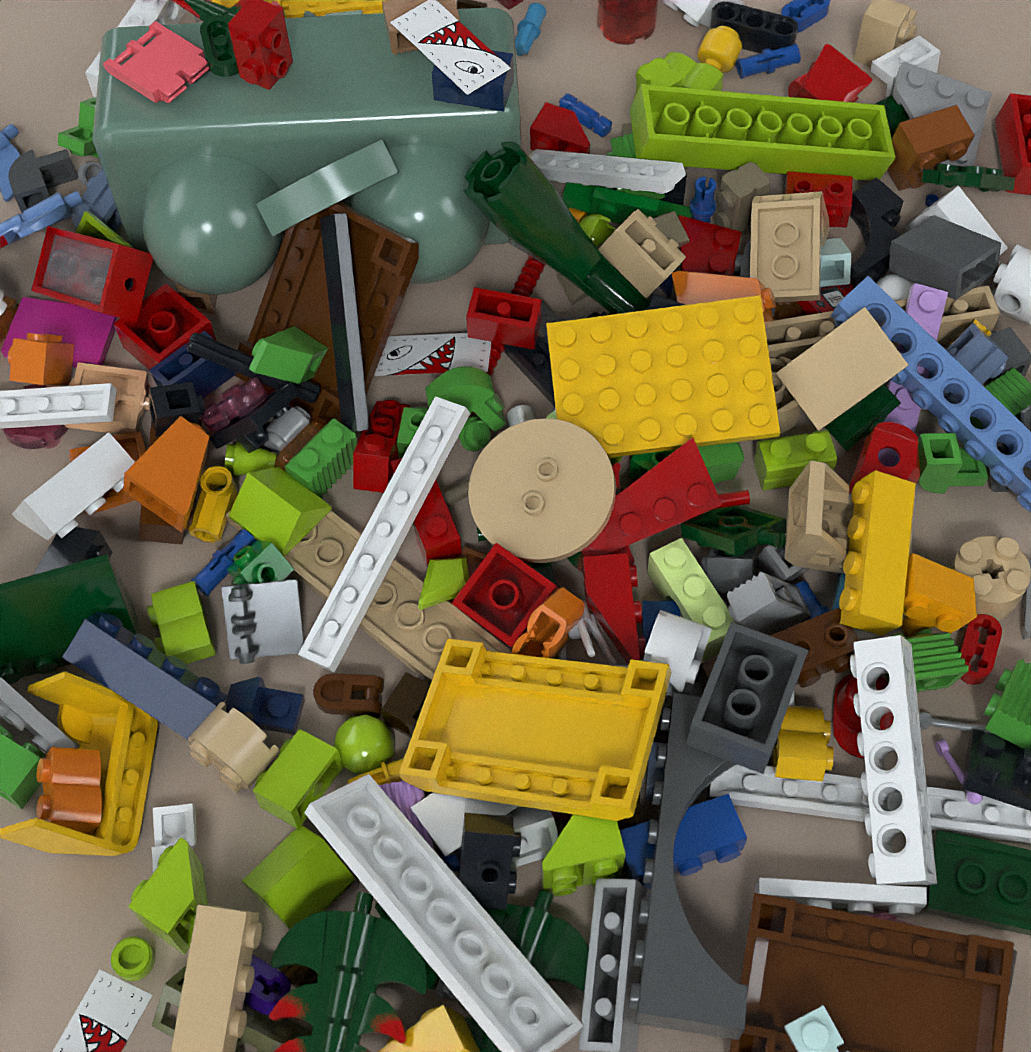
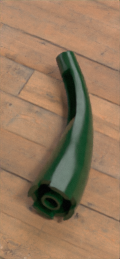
M510 141L501 142L502 150L492 155L486 150L472 163L464 177L469 182L468 189L463 191L503 234L554 269L612 315L648 310L651 300L645 298L598 250L574 218L552 183L517 143Z

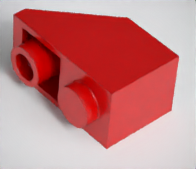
M545 102L530 127V150L541 149L590 154V142L574 111Z

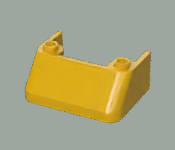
M66 671L28 685L27 693L59 705L57 715L58 728L70 740L80 743L79 749L99 750L101 760V823L91 835L43 819L33 818L0 828V838L54 854L118 856L131 852L139 841L158 720L111 689Z

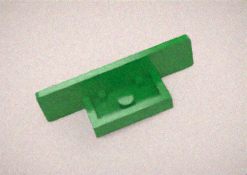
M567 182L562 197L568 209L571 207L587 213V216L590 214H600L611 219V222L622 224L637 209L647 218L649 216L656 218L674 211L677 217L681 215L691 218L692 215L690 207L594 185L585 186L580 183Z

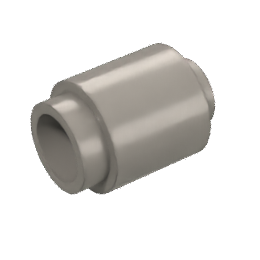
M295 406L281 417L274 419L264 430L269 438L264 444L265 448L270 452H277V457L283 458L285 454H291L312 430L310 415L301 407Z

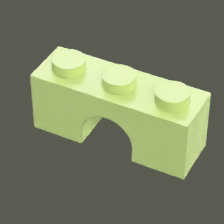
M680 538L649 553L647 574L664 601L673 599L676 602L683 618L712 628L702 657V661L705 662L719 654L730 623L735 622L684 540Z

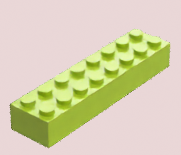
M641 84L629 109L636 159L683 163L684 167L737 171L738 167L753 162L764 173L787 174V171L853 176V179L871 181L875 177L880 180L896 158L884 105Z

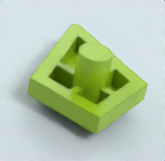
M466 557L430 559L418 602L419 610L456 598L469 580Z

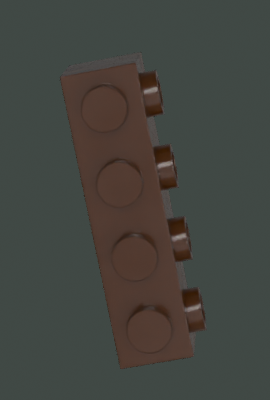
M840 608L770 635L808 650L796 683L801 688L816 683L820 680L822 674L832 670L837 674L851 668L850 656L855 654L854 642L859 640L852 627L840 624L842 611ZM717 657L700 665L698 679L704 690Z

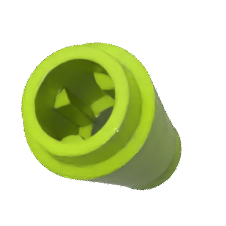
M238 441L236 444H227L225 468L233 472V476L247 475L248 472L275 468L277 452H270L269 450L259 448L248 453Z

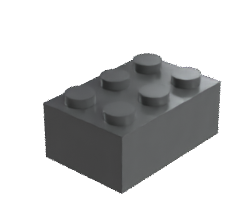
M731 622L692 720L686 745L764 774L808 650Z

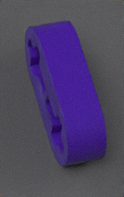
M252 954L250 966L254 967V981L251 990L245 993L244 1002L256 1011L269 1015L277 1002L290 992L291 984L283 973ZM264 991L271 994L268 996L264 995Z

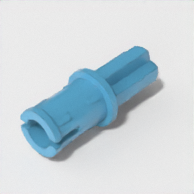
M531 3L525 18L517 26L518 34L515 38V48L518 56L528 54L534 40L541 33L540 26L547 10L540 3Z

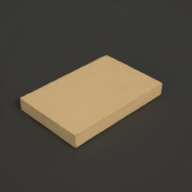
M864 307L776 372V374L818 431H820L909 365L866 307Z

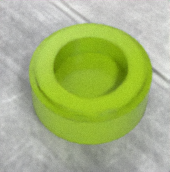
M140 937L125 938L112 951V968L126 981L141 980L154 967L155 953L147 941Z

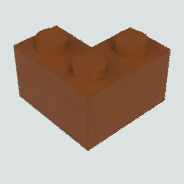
M956 104L899 123L892 138L896 158L887 169L898 191L910 187L916 189L926 184L922 183L923 169L933 170L937 163L946 160L956 161L967 153V149L975 135L958 105Z

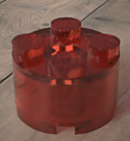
M598 0V29L600 27L603 31V36L607 40L617 44H635V39L642 37L646 40L654 33L656 28L658 0Z

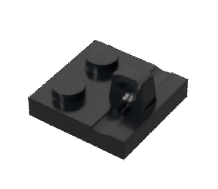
M291 382L249 403L209 437L210 441L216 449L235 440L248 453L259 449L269 440L262 426L270 418L277 419L287 413L292 408L289 402L300 393Z
M973 729L968 741L963 790L1031 811V749H1023L995 734Z

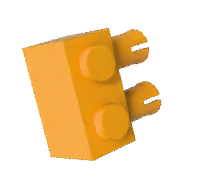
M911 553L908 557L903 614L906 616L902 619L901 626L903 632L908 637H911L922 630L936 627L941 631L951 634L975 619L977 612L974 578Z

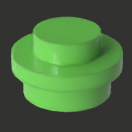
M468 417L459 434V439L464 449L475 452L486 447L489 443L490 428L478 417Z

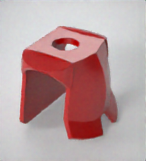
M825 44L816 62H812L808 72L789 84L788 95L795 98L854 103L859 99L857 95L872 83V78L832 45Z
M882 422L874 427L864 441L849 485V494L852 493L853 487L858 481L875 470L916 484L919 483V442L916 434L908 427L894 422ZM885 448L895 450L899 456V463L892 467L884 466L879 461V451Z

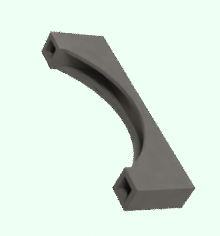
M674 693L671 707L663 706L660 730L668 732L666 744L659 743L656 767L663 768L662 781L655 780L652 805H659L658 819L651 818L647 843L655 844L654 857L646 858L643 883L650 884L649 899L641 898L638 924L646 925L644 940L637 939L634 966L641 967L640 983L632 982L629 1009L636 1010L635 1024L739 1040L745 1030L748 985L737 984L703 948L691 929L682 909L673 869L675 837L688 808L710 783L737 764L686 745L690 726L701 697Z

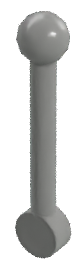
M925 712L919 714L921 729L936 726L971 732L974 729L984 733H991L985 730L986 725L934 719Z

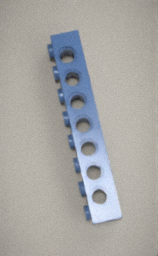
M867 276L837 304L831 314L837 327L866 307L890 341L900 343L905 349V353L900 354L909 366L891 378V380L896 384H902L912 394L913 401L920 408L928 409L938 419L939 426L946 433H956V437L964 444V449L968 455L975 460H981L991 470L990 474L993 479L1000 485L1011 489L1017 495L1019 504L1031 512V480L1023 472V467L1031 469V431L883 289ZM917 367L926 368L930 372L931 378L922 377L918 373ZM943 392L952 393L956 397L957 404L949 403L944 398ZM970 416L976 417L982 422V430L975 428L971 424ZM996 443H1004L1009 449V455L1002 454L997 449Z

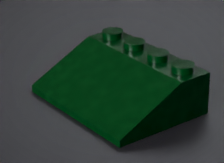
M108 554L0 584V677L9 685L18 682L23 677L37 673L49 674L56 671L58 667L71 664L62 656L84 620L98 611L114 615L121 620L124 628L133 634H140L134 604Z

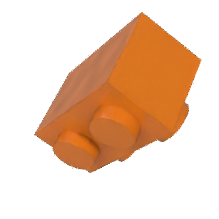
M27 332L26 339L13 338V345L10 346L8 351V363L11 365L9 380L38 385L69 384L71 382L74 344L62 342V335Z

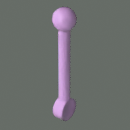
M944 739L936 741L935 748L937 753L945 758L963 786L964 773L949 752L947 742ZM966 791V798L969 803L975 805L982 801V795Z

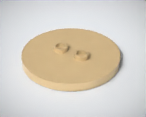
M558 419L528 420L504 430L483 449L471 472L468 489L469 505L477 527L493 546L495 543H498L521 561L532 563L554 562L580 552L602 532L612 514L615 503V475L604 448L586 430L570 422Z

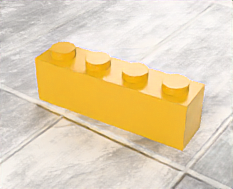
M875 470L858 481L853 487L851 501L854 503L853 515L847 528V535L850 538L849 550L843 563V571L846 573L845 585L839 598V608L842 610L840 624L880 636L902 626L916 483Z

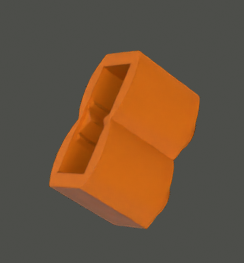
M564 587L556 590L531 614L527 631L517 639L511 654L554 659L566 645L568 633L581 620L585 603Z
M51 747L46 757L39 760L37 782L43 783L44 795H40L38 799L37 818L85 834L92 835L101 823L102 813L100 789L101 760L99 750Z

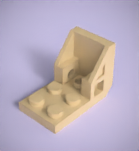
M822 192L754 196L750 278H757L766 288L770 287L775 302L820 300L821 247L825 246L829 233V217Z
M810 461L789 489L785 560L797 567L846 574L843 571V563L849 550L850 538L847 535V528L852 519L854 503L849 499V485L826 463ZM911 527V537H910L909 555L911 554V551H912V527Z

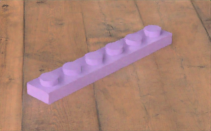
M914 283L910 288L905 311L937 341L948 292ZM897 342L896 349L899 353H905L904 347ZM917 367L918 373L928 379L929 371L924 367ZM890 379L887 383V388L897 397L901 404L886 417L884 422L904 425L915 433L921 408L913 401L912 394L902 384H896ZM885 448L879 451L878 458L884 466L892 467L899 463V456L895 450Z

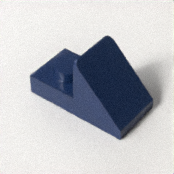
M257 676L231 684L225 703L227 713L232 708H235L260 729L295 735L305 699L303 694L266 688L262 677Z

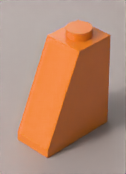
M685 271L671 273L679 303L689 305L761 295L764 322L774 320L771 310L776 307L773 292L770 287L766 288L757 278Z
M180 416L124 473L123 492L182 533L188 524L207 457L210 436L206 434L200 425L190 423Z

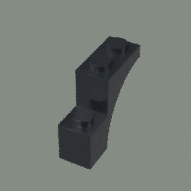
M877 177L852 193L850 217L860 229L865 244V251L851 265L850 283L854 288L867 276L876 283L880 276L889 271V248L891 241L901 236L893 228L901 219L900 212L904 200Z

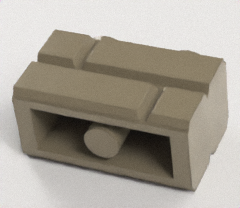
M749 162L738 167V171L732 170L722 175L721 188L717 193L718 208L717 213L714 214L715 225L741 231V237L746 235L747 231L751 232L752 201L754 196H766L769 191L770 179L756 163Z

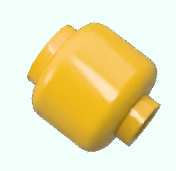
M719 26L707 31L697 53L700 63L714 66L722 73L731 71L742 50V43L738 33L727 26Z

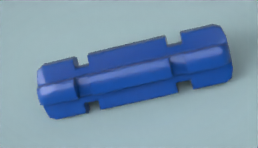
M566 93L560 98L559 107L574 111L582 125L590 130L594 128L593 132L600 137H605L611 132V120L603 115L599 117L600 113L582 101L577 102L578 99L570 93Z

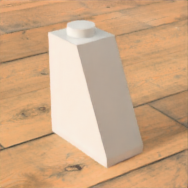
M959 186L923 210L903 227L906 231H909L935 215L1001 242L1000 255L1008 249Z

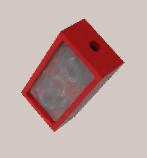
M47 226L31 291L99 313L137 322L153 258L150 253Z

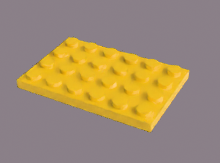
M761 295L546 323L556 417L558 420L575 424L590 433L604 448L608 458L676 450L692 437L697 447L780 437Z

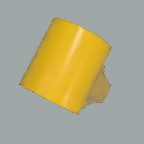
M213 466L204 471L200 478L202 491L192 518V525L189 528L191 536L209 543L221 541L227 522L226 514L232 508L239 493L230 471L222 466ZM226 485L222 490L214 491L217 487Z

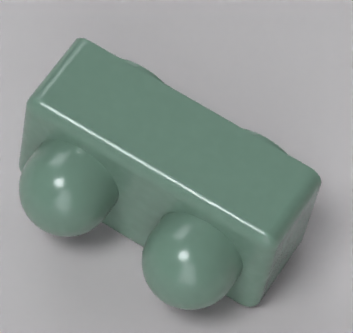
M498 8L458 9L460 22L490 50L513 53L514 82L504 112L434 100L432 71L435 64L420 50H412L410 53L405 51L403 54L400 52L396 55L393 54L383 13L285 18L293 63L288 68L285 76L280 78L270 90L246 82L240 78L239 72L229 77H221L213 74L209 69L193 84L188 82L183 84L187 89L170 103L165 101L154 103L109 74L103 66L106 60L109 58L114 60L125 51L128 42L131 40L137 41L149 31V26L117 27L107 31L101 43L92 137L130 245L133 249L150 253L153 258L152 263H156L169 279L188 290L207 295H224L245 289L258 281L272 266L278 256L286 233L285 230L272 237L256 204L296 181L383 139L399 173L340 202L419 243V260L410 283L428 284L446 280L467 267L477 256L483 245L505 244L513 241L503 234L463 191L468 189L469 182L464 178L468 169L484 151L487 150L492 155L503 149L501 142L507 141L515 142L521 147V116L514 22L512 17L504 10ZM202 23L163 25L203 50L205 55L200 33ZM155 36L151 38L148 42H146L143 46L145 47L149 42H151L155 38ZM133 55L129 56V57H128L125 61H123L120 65H123V64H124L127 60H129Z

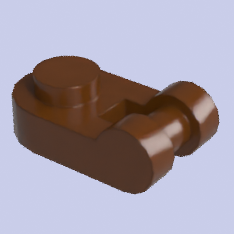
M326 674L315 683L313 697L318 708L324 713L353 716L370 715L379 718L381 716L382 704L378 700L379 694L383 692L384 679L376 675ZM353 691L364 692L363 699H353Z

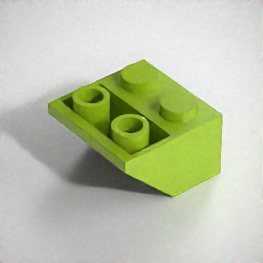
M573 814L542 862V890L560 897L576 892L577 887L593 884L595 888L596 879L621 878L625 860V849L618 822Z
M180 837L174 846L170 845L163 851L157 863L158 867L148 880L141 881L135 888L131 896L132 902L128 907L148 930L185 955L191 944L197 905H208L203 865L188 841Z

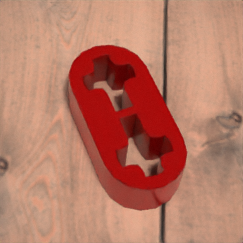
M977 615L975 619L969 622L964 631L959 652H961V658L965 659V665H968L969 668L968 672L960 679L967 684L977 685L983 683L994 667L1002 637V627L1000 622L990 615ZM980 627L987 629L986 635L988 637L983 644L978 643L980 635L978 630ZM974 654L980 656L977 672L970 670L971 664L969 662Z

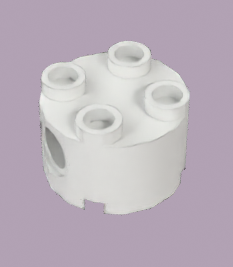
M1017 244L1010 255L1009 264L1002 263L998 268L993 280L998 286L992 291L1000 313L1031 325V249Z
M660 610L647 643L643 661L669 664L672 673L667 688V695L672 697L674 693L690 695L712 628Z

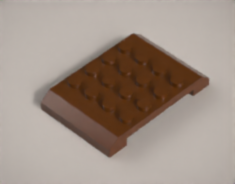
M342 202L286 230L248 341L240 342L237 349L252 356V350L261 338L269 337L278 331L281 332L294 326L326 346L328 350L315 376L309 379V381L320 386L318 398L314 403L306 402L297 397L289 402L293 408L299 406L310 415L311 420L322 427L331 419H336L341 423L320 218L333 214L347 215L366 395L419 260L418 242ZM235 372L237 378L265 394L277 390Z
M754 893L740 984L748 985L745 1030L739 1040L731 1039L729 1052H797L784 1027L823 1005L844 1042L837 1047L839 1052H1003L1014 942L974 934L963 935Z

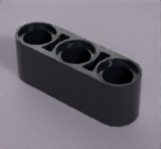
M726 1L715 4L712 10L710 29L719 26L732 28L738 33L742 49L761 54L764 49L770 48L772 51L791 46L796 42L798 24L791 17Z

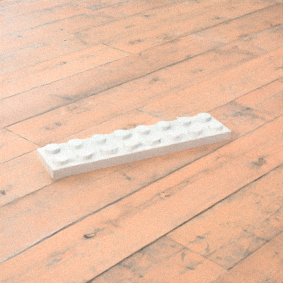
M369 774L309 804L305 811L306 816L501 1052H555L576 1036L584 1027Z

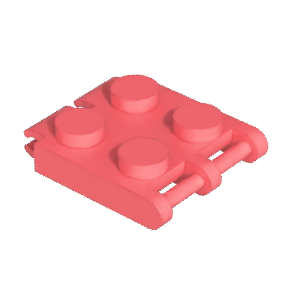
M156 21L149 25V31L137 41L131 40L126 44L127 49L114 60L109 58L103 63L105 70L109 74L154 103L158 101L170 103L187 89L183 84L186 82L193 84L210 69L206 66L208 62L205 59L203 50ZM155 36V38L151 42H149L145 47L143 46L146 42H148L151 38ZM133 55V56H132L129 60H127L123 65H120V64H121L123 61H125L129 56Z

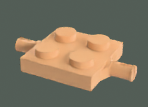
M77 363L75 376L68 386L111 383L117 389L114 416L111 422L65 424L66 428L113 434L136 433L141 416L145 410H149V397L146 396L145 391L148 380L147 371ZM46 385L47 388L64 387L60 385Z

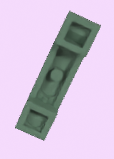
M383 139L296 181L258 202L256 206L273 237L340 201L399 173Z

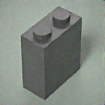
M933 215L891 241L889 248V271L915 283L948 292L947 297L957 300L997 272L1001 242Z

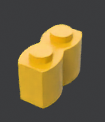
M788 705L773 747L774 777L823 782L825 770H832L834 749L832 746H827L830 741L831 722L830 720H824L822 708Z

